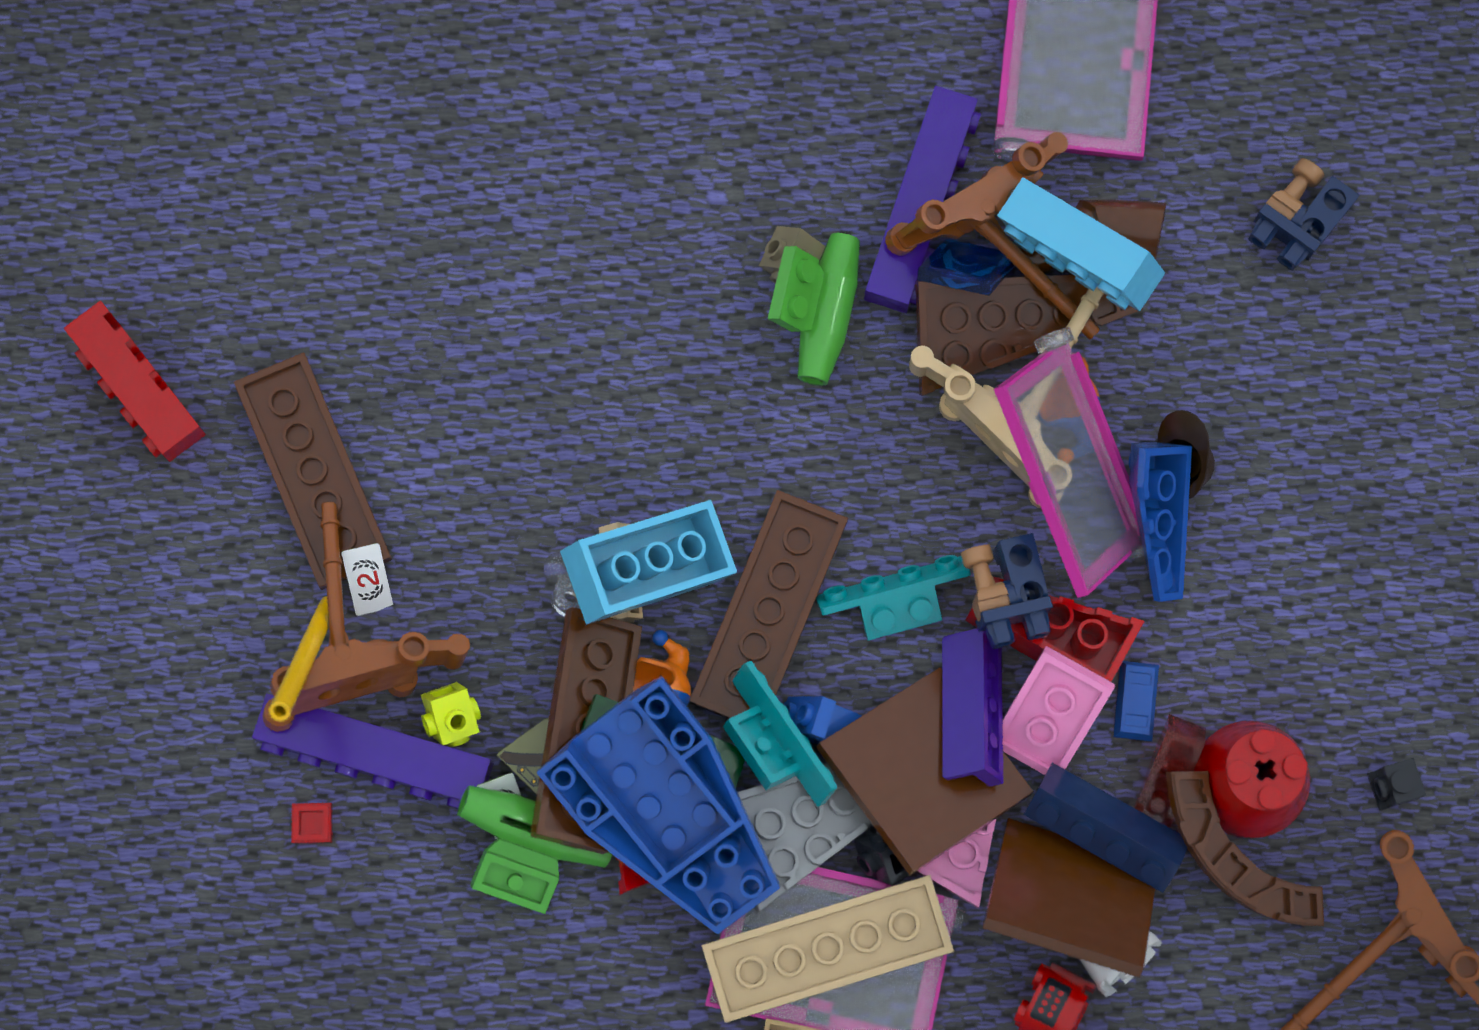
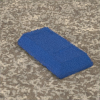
M1123 661L1120 665L1113 737L1152 742L1159 665Z

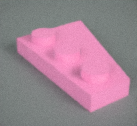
M996 819L916 872L923 877L930 875L932 882L979 908Z

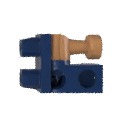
M1301 158L1294 166L1293 175L1295 178L1284 190L1276 191L1272 194L1254 220L1256 224L1248 238L1251 243L1263 250L1266 249L1274 237L1286 244L1277 260L1291 271L1305 259L1309 261L1360 196L1332 175L1310 206H1306L1299 201L1307 187L1314 188L1318 186L1325 175L1319 166L1305 158Z
M1033 533L999 540L993 553L991 545L988 544L975 546L960 553L964 567L973 569L977 593L972 602V609L976 616L975 622L978 632H986V636L993 649L1014 643L1015 638L1011 628L1012 624L1023 622L1028 640L1043 638L1050 633L1048 613L1053 608L1050 596H1048L1047 585ZM994 557L996 564L1000 565L1004 581L995 583L988 566L994 560Z

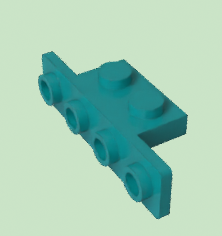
M947 555L936 559L935 563L926 566L910 565L898 570V573L885 577L873 575L861 580V583L856 585L829 587L824 590L823 594L817 595L816 602L822 615L859 606L865 635L869 641L942 621L935 585L970 576L971 572L970 569L964 567L961 556Z
M752 661L744 663L732 681L750 709L728 719L723 726L724 730L766 791L797 776L816 806L819 807L825 804L837 789L830 770L823 766L812 750L808 738L801 734L791 719L786 706L777 699L769 687L764 674L758 671Z

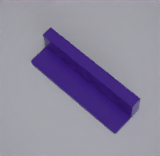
M976 628L947 635L942 639V772L946 780L974 775L991 787L1003 784L1002 647L993 649L986 636V632H978Z

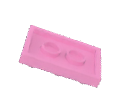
M1045 646L1003 718L1004 753L1044 775L1051 763L1066 769L1113 692L1115 684Z

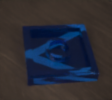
M945 239L918 268V280L990 296L1015 265L998 249Z

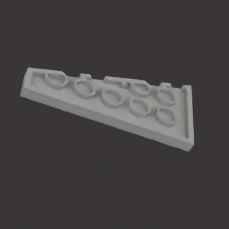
M828 763L823 766L830 770L837 789L827 802L819 807L816 806L797 776L767 791L762 785L737 792L781 886L779 890L755 907L757 913L872 825Z

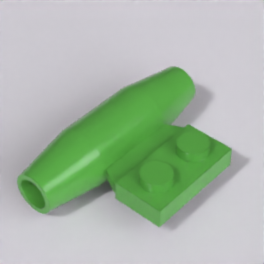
M832 233L820 261L797 246H784L768 319L791 332H800L798 379L808 384L819 386L828 384L845 343L858 285L860 240L849 234Z
M468 786L461 798L458 816L497 837L492 844L484 849L470 884L472 889L545 914L559 881L558 860L604 868L608 865L613 855L610 852L599 854L530 837L536 801L514 793Z

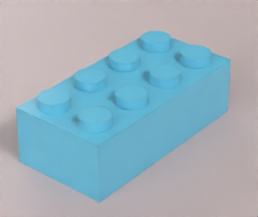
M1022 177L997 215L1006 226L1003 231L1014 239L1013 242L1030 254L1036 251L1045 257L1044 261L1062 273L1065 269L1076 276L1075 280L1086 288L1094 291L1097 287L1107 295L1106 298L1123 310H1126L1129 305L1140 312L1165 274L1148 250Z
M711 500L578 540L560 551L586 625L714 584L737 573Z

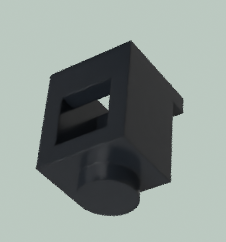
M1414 758L1390 764L1367 773L1379 811L1426 796Z

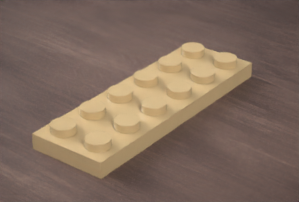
M930 875L702 945L725 1023L954 952Z

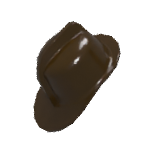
M1176 410L1168 414L1161 422L1157 442L1192 446L1189 499H1191L1211 479L1215 469V460L1209 447V435L1204 423L1197 415L1187 410Z

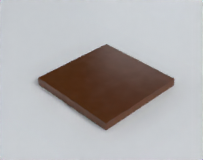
M941 668L936 669L824 739L816 747L909 875H912L1015 807L1034 792L1004 751L1003 784L989 787L974 775L946 780L943 777Z
M1008 818L1002 837L983 928L1140 978L1145 964L1155 888L1055 832Z

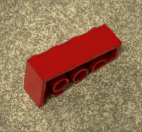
M101 300L63 328L78 346L79 350L75 352V355L88 371L94 367L102 377L97 383L110 400L117 396L125 406L119 410L122 416L133 429L140 425L147 434L142 441L155 458L162 454L171 462L206 435Z
M993 577L995 583L1004 581V579ZM1050 596L1053 608L1048 613L1050 633L1046 637L1028 640L1023 622L1011 625L1015 641L1009 646L1037 661L1045 646L1112 682L1145 621L1133 617L1128 619L1112 614L1113 611L1099 607L1094 609L1074 603L1072 599L1059 596V598ZM971 608L965 621L977 627L975 622L976 616Z

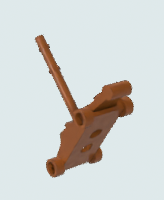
M1053 132L1038 144L1035 142L1024 143L1014 151L1012 161L1004 166L990 168L982 175L979 181L943 202L933 199L925 202L917 209L915 219L912 222L898 223L887 232L885 237L887 248L891 253L903 256L915 249L918 244L931 239L946 236L958 239L965 233H971L976 230L995 245L1043 293L1042 296L1044 298H1048L1071 320L1078 307L1058 288L1059 285L1056 282L1053 283L1005 235L994 216L1002 209L1022 177L1035 184L1044 175L1041 169L1045 164H1048L1067 150L1068 140L1066 136L1060 132ZM1088 319L1081 332L1090 340L1100 329Z
M325 502L321 505L322 521L320 523L323 529L325 560L323 561V567H325L329 646H326L321 655L313 662L294 707L286 720L277 721L270 716L269 708L274 698L266 703L262 715L263 722L272 731L280 732L289 729L297 714L386 689L394 696L406 697L415 690L418 681V667L444 665L448 669H458L463 665L470 648L469 639L463 634L458 633L451 635L446 640H427L424 635L418 632H408L399 641L375 639L361 642L357 639H348L344 623L341 566L343 564L340 559L338 534L340 522L337 519V505L334 502ZM283 666L273 674L270 688L274 697L289 666Z
M1391 830L1386 832L1380 840L1381 852L1389 861L1397 882L1398 894L1395 904L1399 912L1379 936L1329 983H1325L1323 985L1324 988L1297 1014L1294 1013L1293 1017L1280 1030H1307L1309 1028L1308 1025L1335 999L1338 1000L1340 998L1339 995L1393 944L1411 935L1416 936L1421 941L1422 945L1417 949L1433 967L1440 962L1451 974L1445 980L1461 998L1468 993L1479 1005V986L1475 983L1479 979V956L1473 948L1463 945L1414 861L1412 857L1414 844L1406 833L1400 830Z

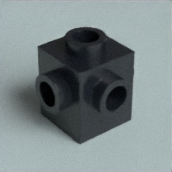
M873 825L865 833L854 839L858 852L857 863L867 876H873L893 886L909 875Z

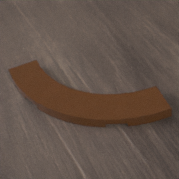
M1208 771L1166 772L1169 800L1179 833L1198 866L1219 889L1243 907L1261 916L1296 925L1324 926L1322 886L1299 885L1273 877L1256 867L1234 842L1229 840L1219 823L1221 820L1213 802Z

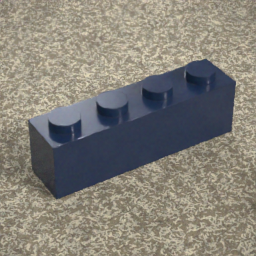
M1051 763L1024 813L1026 817L1164 893L1179 869L1187 851L1180 833L1054 763Z

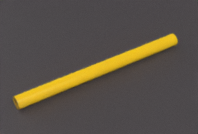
M327 596L320 600L269 708L270 716L274 720L284 721L289 717L329 629Z

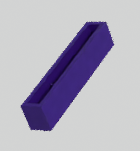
M935 85L865 289V301L905 314L908 312L910 303L916 305V281H918L922 269L929 271L936 249L930 248L932 239L918 244L908 254L899 256L891 253L887 248L885 237L887 232L896 224L912 222L915 219L917 209L925 202L932 199L943 202L955 195L959 181L953 180V175L956 167L964 168L970 147L964 145L967 134L975 135L981 118V113L975 112L977 98Z
M266 693L252 735L255 741L262 743L260 750L282 757L284 750L299 754L298 762L317 768L320 767L321 761L336 765L334 772L340 775L357 779L360 772L373 776L372 784L394 790L397 783L410 787L409 795L431 801L433 794L447 798L446 805L455 809L459 808L463 793L468 786L476 787L488 782L494 764L491 759L319 708L295 715L293 724L285 731H272L266 727L262 716L266 703L274 698V695Z

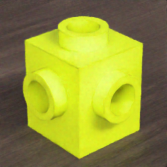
M458 682L421 694L426 714L421 715V719L428 737L433 736L442 745L447 744L448 747H455L467 743L470 740L469 736L480 733L477 725V720L481 719L478 704L474 697H469L467 688Z

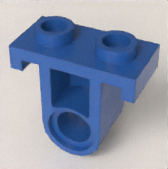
M791 696L784 703L791 719L801 734L805 735L809 742L816 746L862 716L835 705L836 701L824 696Z

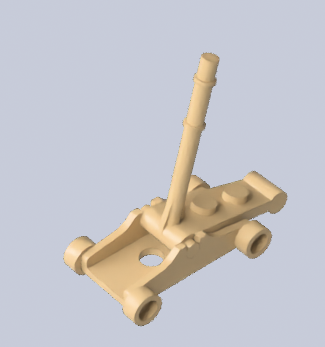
M1097 287L1094 291L1088 289L1086 294L1081 297V303L1065 330H1062L1058 342H1061L1066 355H1068L1072 346L1078 342L1079 334L1094 309H1097L1099 306L1098 302L1104 293ZM916 347L911 353L909 369L915 376H927L944 387V394L939 404L940 413L943 417L951 421L962 420L1029 486V476L994 388L985 384L982 387L975 383L973 376L963 368L955 364H951L949 367L934 358V354L929 347ZM1057 367L1032 385L1027 394L1017 404L1014 403L1041 473L1045 474L1053 495L1051 498L1054 504L1059 498L1060 491L1067 483V469L1060 462L1051 460L1040 445L1037 438V424L1032 421L1039 402L1058 372ZM1029 487V500L1034 506H1036L1037 508H1041L1040 504H1036L1031 489Z

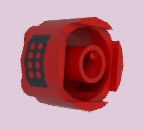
M1054 962L1050 966L1042 963L1031 984L1035 991L1031 1002L1023 999L1013 1021L1019 1027L1018 1030H1076L1089 1005L1086 1002L1088 995L1085 992L1088 991L1093 994L1096 984Z

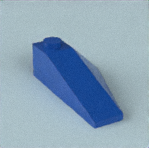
M1160 442L1131 443L1129 484L1153 599L1159 602L1183 599L1192 446Z

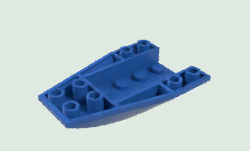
M662 676L629 694L574 736L536 772L586 835L717 935L781 887L713 739Z

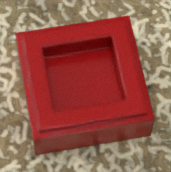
M332 803L292 804L291 843H332Z

